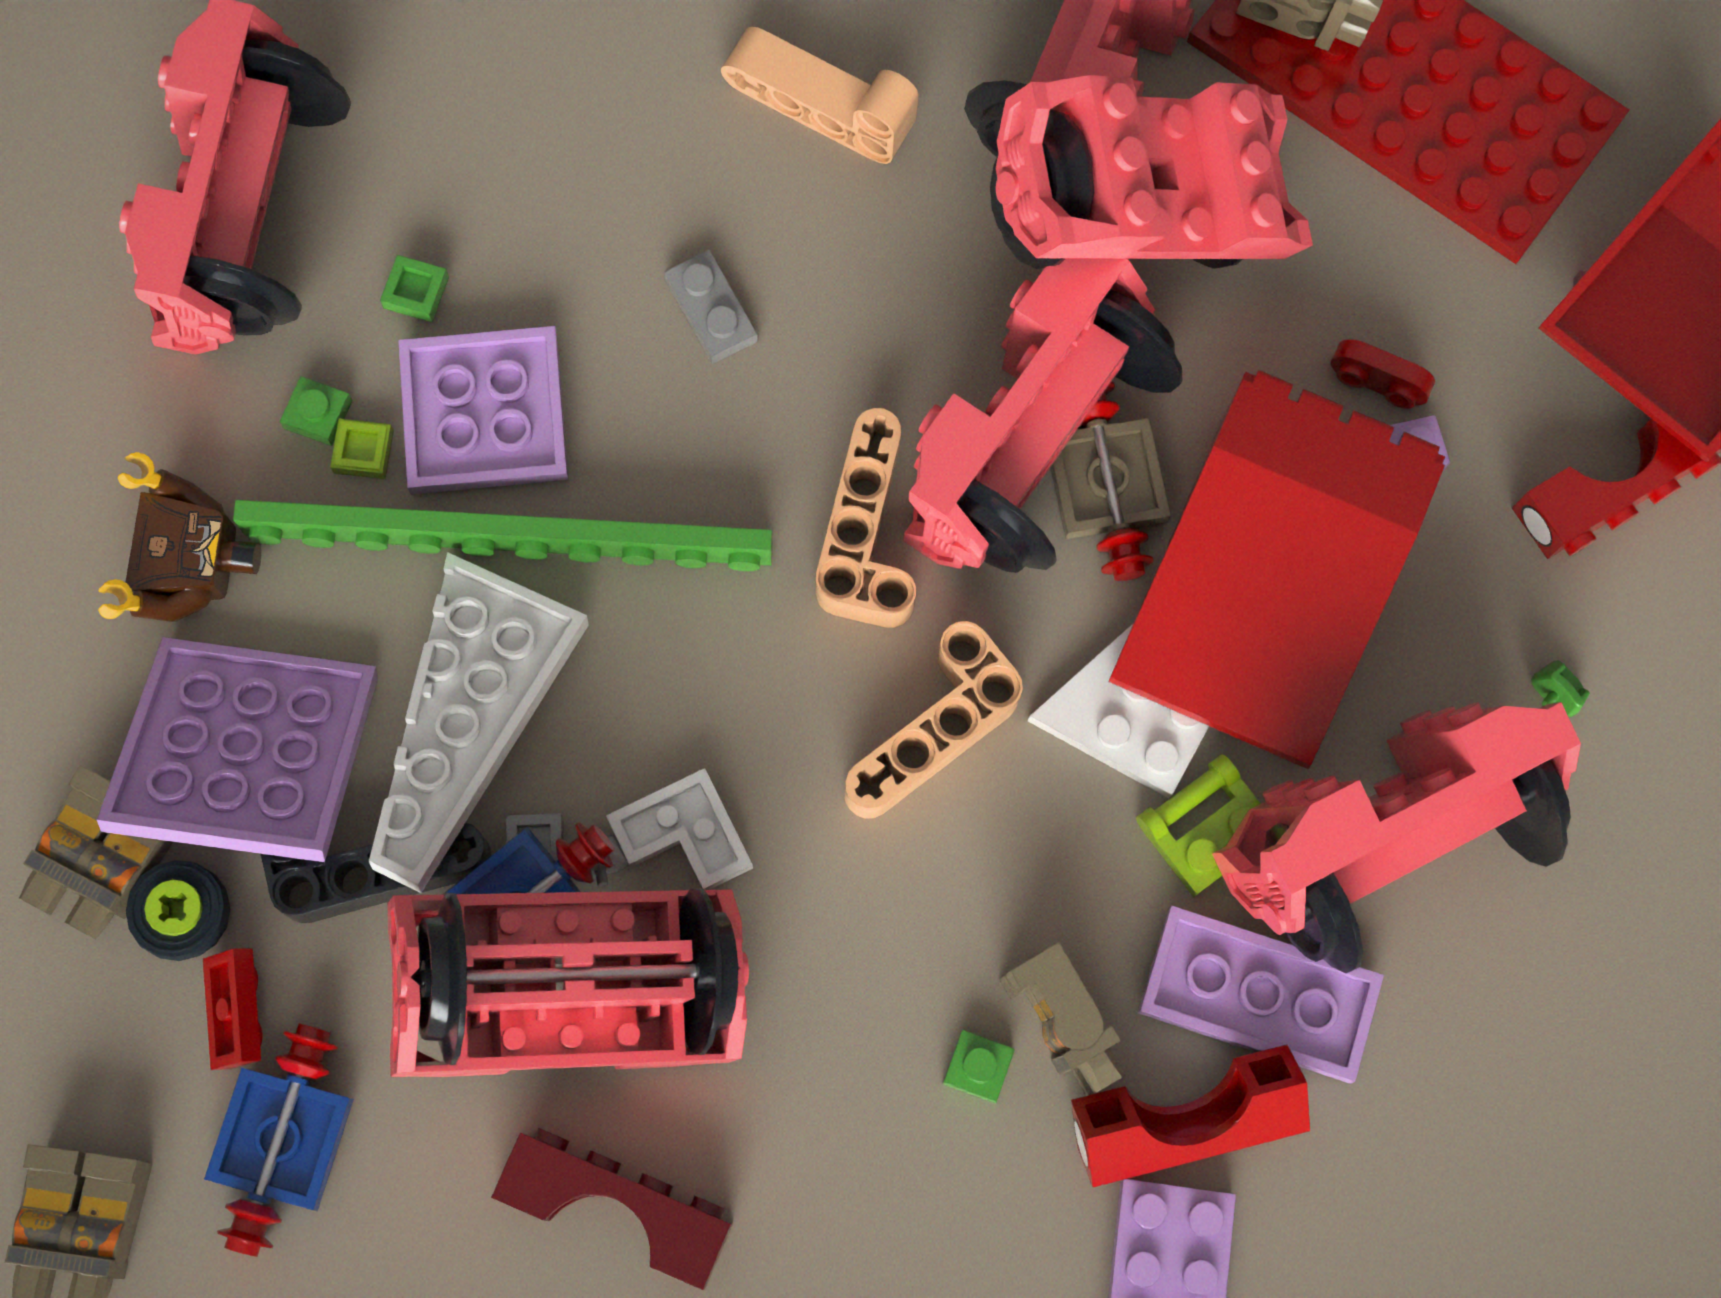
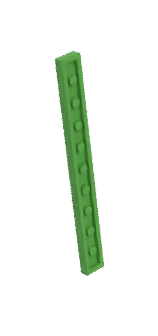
M235 500L233 521L242 533L248 536L250 541L265 545L280 544L281 538L302 539V543L319 548L333 547L335 541L355 542L357 547L372 551L386 550L388 544L409 545L408 548L410 550L426 554L439 553L441 547L462 548L463 553L479 557L492 556L494 550L515 551V555L518 557L533 560L545 559L547 553L568 554L571 560L586 563L600 561L601 556L622 557L623 562L640 566L653 564L654 559L675 560L676 565L684 568H703L707 566V562L728 563L729 568L737 571H756L760 569V565L772 566V530L249 500Z

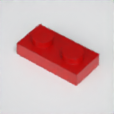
M233 948L203 958L211 1070L233 1069L261 1061L260 1047L262 1045L263 1032L258 1022L256 997L258 973L254 967L253 948Z

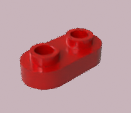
M1346 339L1340 341L1330 362L1332 369L1337 373V378L1342 383L1354 388L1366 387L1384 395L1385 399L1392 405L1404 409H1410L1414 405L1427 403L1435 385L1434 376L1425 368L1359 340Z

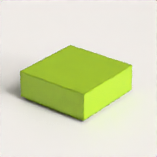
M339 418L330 465L334 474L386 479L394 433L391 424Z

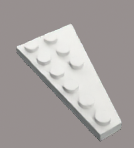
M448 552L443 568L445 575L440 594L436 595L432 611L434 619L428 642L424 643L405 717L407 723L401 746L397 748L393 764L395 772L388 798L384 799L369 858V863L374 871L420 893L424 890L589 626L587 615Z
M1131 625L1028 718V722L1169 799L1174 793L1209 726L1108 682L1132 628Z

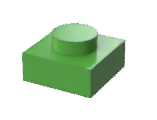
M397 255L380 299L383 309L433 322L449 279L447 269Z
M300 376L280 419V424L285 430L332 446L336 437L339 418L345 419L353 400L347 392Z
M962 1030L943 1084L995 1104L1015 1049Z

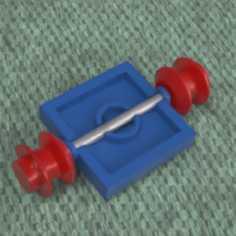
M578 822L575 824L578 835L571 843L561 838L556 840V856L558 860L555 861L531 830L526 827L445 893L581 892L571 878L573 877L575 880L589 884L594 882L591 869L598 863L611 868L613 862L609 855L615 851V848L597 825L593 824L590 828H587Z
M298 1023L295 1033L283 1032L292 1042L289 1053L275 1056V1060L284 1071L294 1073L293 1076L287 1074L286 1080L241 1068L204 1180L248 1192L247 1198L252 1199V1201L238 1199L226 1204L225 1208L234 1215V1219L230 1228L217 1230V1234L227 1237L224 1248L250 1256L258 1257L261 1247L273 1248L274 1245L264 1236L268 1225L281 1223L282 1221L274 1208L263 1205V1203L270 1204L271 1200L275 1199L318 1211L354 1099L309 1087L310 1081L304 1079L305 1077L319 1079L330 1074L331 1071L322 1064L325 1052L338 1050V1046L328 1043L331 1032Z

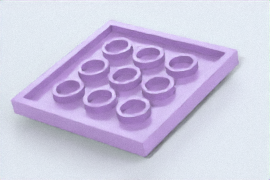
M162 637L97 817L101 832L325 862L378 680L376 666Z

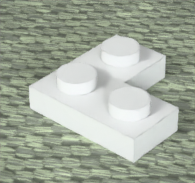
M705 768L606 815L631 868L681 844L700 886L704 890H710L753 869V864Z

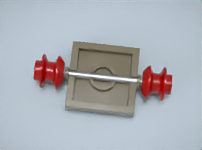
M1111 381L1082 422L1081 426L1086 428L1078 429L1050 468L1065 539L1109 532L1096 545L1098 551L1109 553L1110 561L1101 567V571L1103 574L1113 575L1115 581H1128L1143 576L1145 574V567L1154 562L1152 556L1141 554L1140 546L1148 541V534L1133 528L1167 523L1171 513L1150 419L1145 418L1107 425V422L1120 410L1117 402L1107 400L1106 395L1115 388V383Z

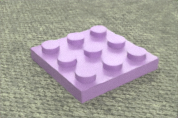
M555 326L398 340L407 488L411 495L569 480L558 339Z

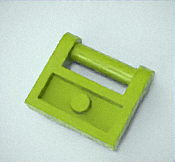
M1220 754L1208 763V771L1154 810L1148 807L1136 816V821L1141 830L1193 898L1222 877L1212 853L1225 847L1247 812L1261 804L1241 779L1235 765L1223 754ZM1222 788L1231 801L1176 841L1167 827Z

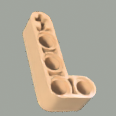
M748 27L721 68L722 76L735 89L878 163L888 164L892 161L916 121L918 91L901 74L891 70H881L872 85L758 27Z
M872 408L863 412L854 425L816 571V599L821 608L832 615L881 627L895 628L908 621L913 613L916 598L915 583L907 572L871 561L899 455L901 425L898 418L891 411L884 408ZM875 433L884 435L879 444L877 459L869 457L870 440L873 439ZM867 479L874 482L878 486V490L868 496L860 495L854 492L851 485L858 480ZM846 528H857L865 534L866 539L859 544L848 545L840 540L838 534ZM839 576L849 579L854 587L846 594L835 595L825 587V584L831 578ZM895 589L904 595L905 602L895 608L887 607L878 601L877 595L883 590Z
M960 621L950 625L943 632L938 650V664L955 689L855 764L848 772L845 781V802L855 815L863 818H876L884 814L1008 719L1016 710L1023 690L1022 679L1018 671L986 632L977 624L969 621ZM964 641L970 643L975 648L977 656L970 661H960L951 655L949 647L955 642ZM990 682L1001 683L1008 688L1010 699L1003 703L991 702L985 697L982 688ZM948 714H957L967 721L969 729L962 735L953 736L942 729L940 720ZM906 746H915L925 753L927 761L918 768H908L900 763L897 753ZM885 762L891 775L880 784L879 798L874 799L870 794L864 795L862 798L858 796L860 781L864 780L868 785H873L884 776L885 765L882 763Z

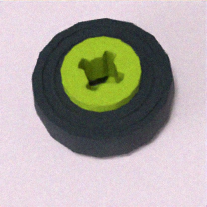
M175 860L158 864L140 876L129 893L126 917L129 931L141 948L161 959L182 961L201 956L217 944L227 929L231 909L227 890L216 874L198 863ZM171 907V908H172V910H171V916H172V917H171V918H168V917H169V908Z

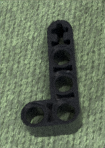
M469 823L464 824L440 862L442 869L438 870L437 867L422 893L456 884L491 856V848L488 841L476 827ZM462 840H467L472 847H476L468 851V860L465 862H460L455 855H451L459 851L458 842ZM373 844L327 856L325 862L261 854L269 895L274 907L290 919L300 923H312L389 902L393 895H416L420 892L372 869L369 858ZM354 868H365L368 876L365 886L355 893H346L343 889L345 875ZM302 882H310L313 887L310 901L300 908H291L289 903L291 890Z

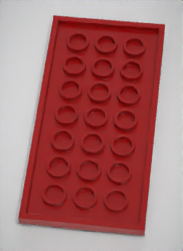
M1215 0L1189 32L1187 39L1189 44L1248 84L1258 85L1273 95H1283L1285 109L1515 264L1518 263L1630 111V109L1465 0H1383L1381 8L1374 22H1371L1361 47L1335 38L1329 51L1314 46L1317 38L1310 40L1300 38L1235 14L1241 0Z

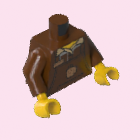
M135 452L124 458L128 462L137 464L141 468L142 476L140 479H136L131 475L121 473L118 475L120 484L130 489L139 488L144 484L149 487L150 493H140L126 581L118 579L109 580L98 590L100 593L114 594L120 603L117 606L102 604L98 608L102 617L113 619L120 616L125 610H129L133 617L176 622L207 607L211 600L225 598L230 572L258 573L261 564L260 544L235 541L236 526L224 513L223 507L218 501L194 483L166 470L160 469L154 472L153 461L144 453Z

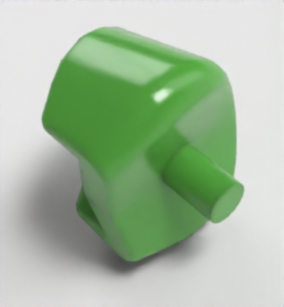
M1559 660L1552 661L1536 672L1531 678L1532 686L1544 698L1541 702L1542 706L1561 702L1568 717L1576 715L1581 710L1590 694L1587 689L1583 688L1579 679Z

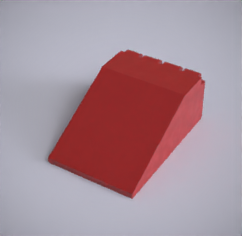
M1721 119L1538 328L1705 462L1710 460L1721 447Z
M1258 370L1256 375L1245 371L1219 425L1108 682L1309 769L1416 540L1445 467L1443 465L1445 456L1438 454L1440 446L1407 432H1403L1397 445L1391 443L1389 440L1394 430L1393 426L1353 410L1348 422L1344 423L1338 420L1343 410V405L1306 389L1302 390L1298 401L1295 402L1288 399L1293 384L1261 370Z

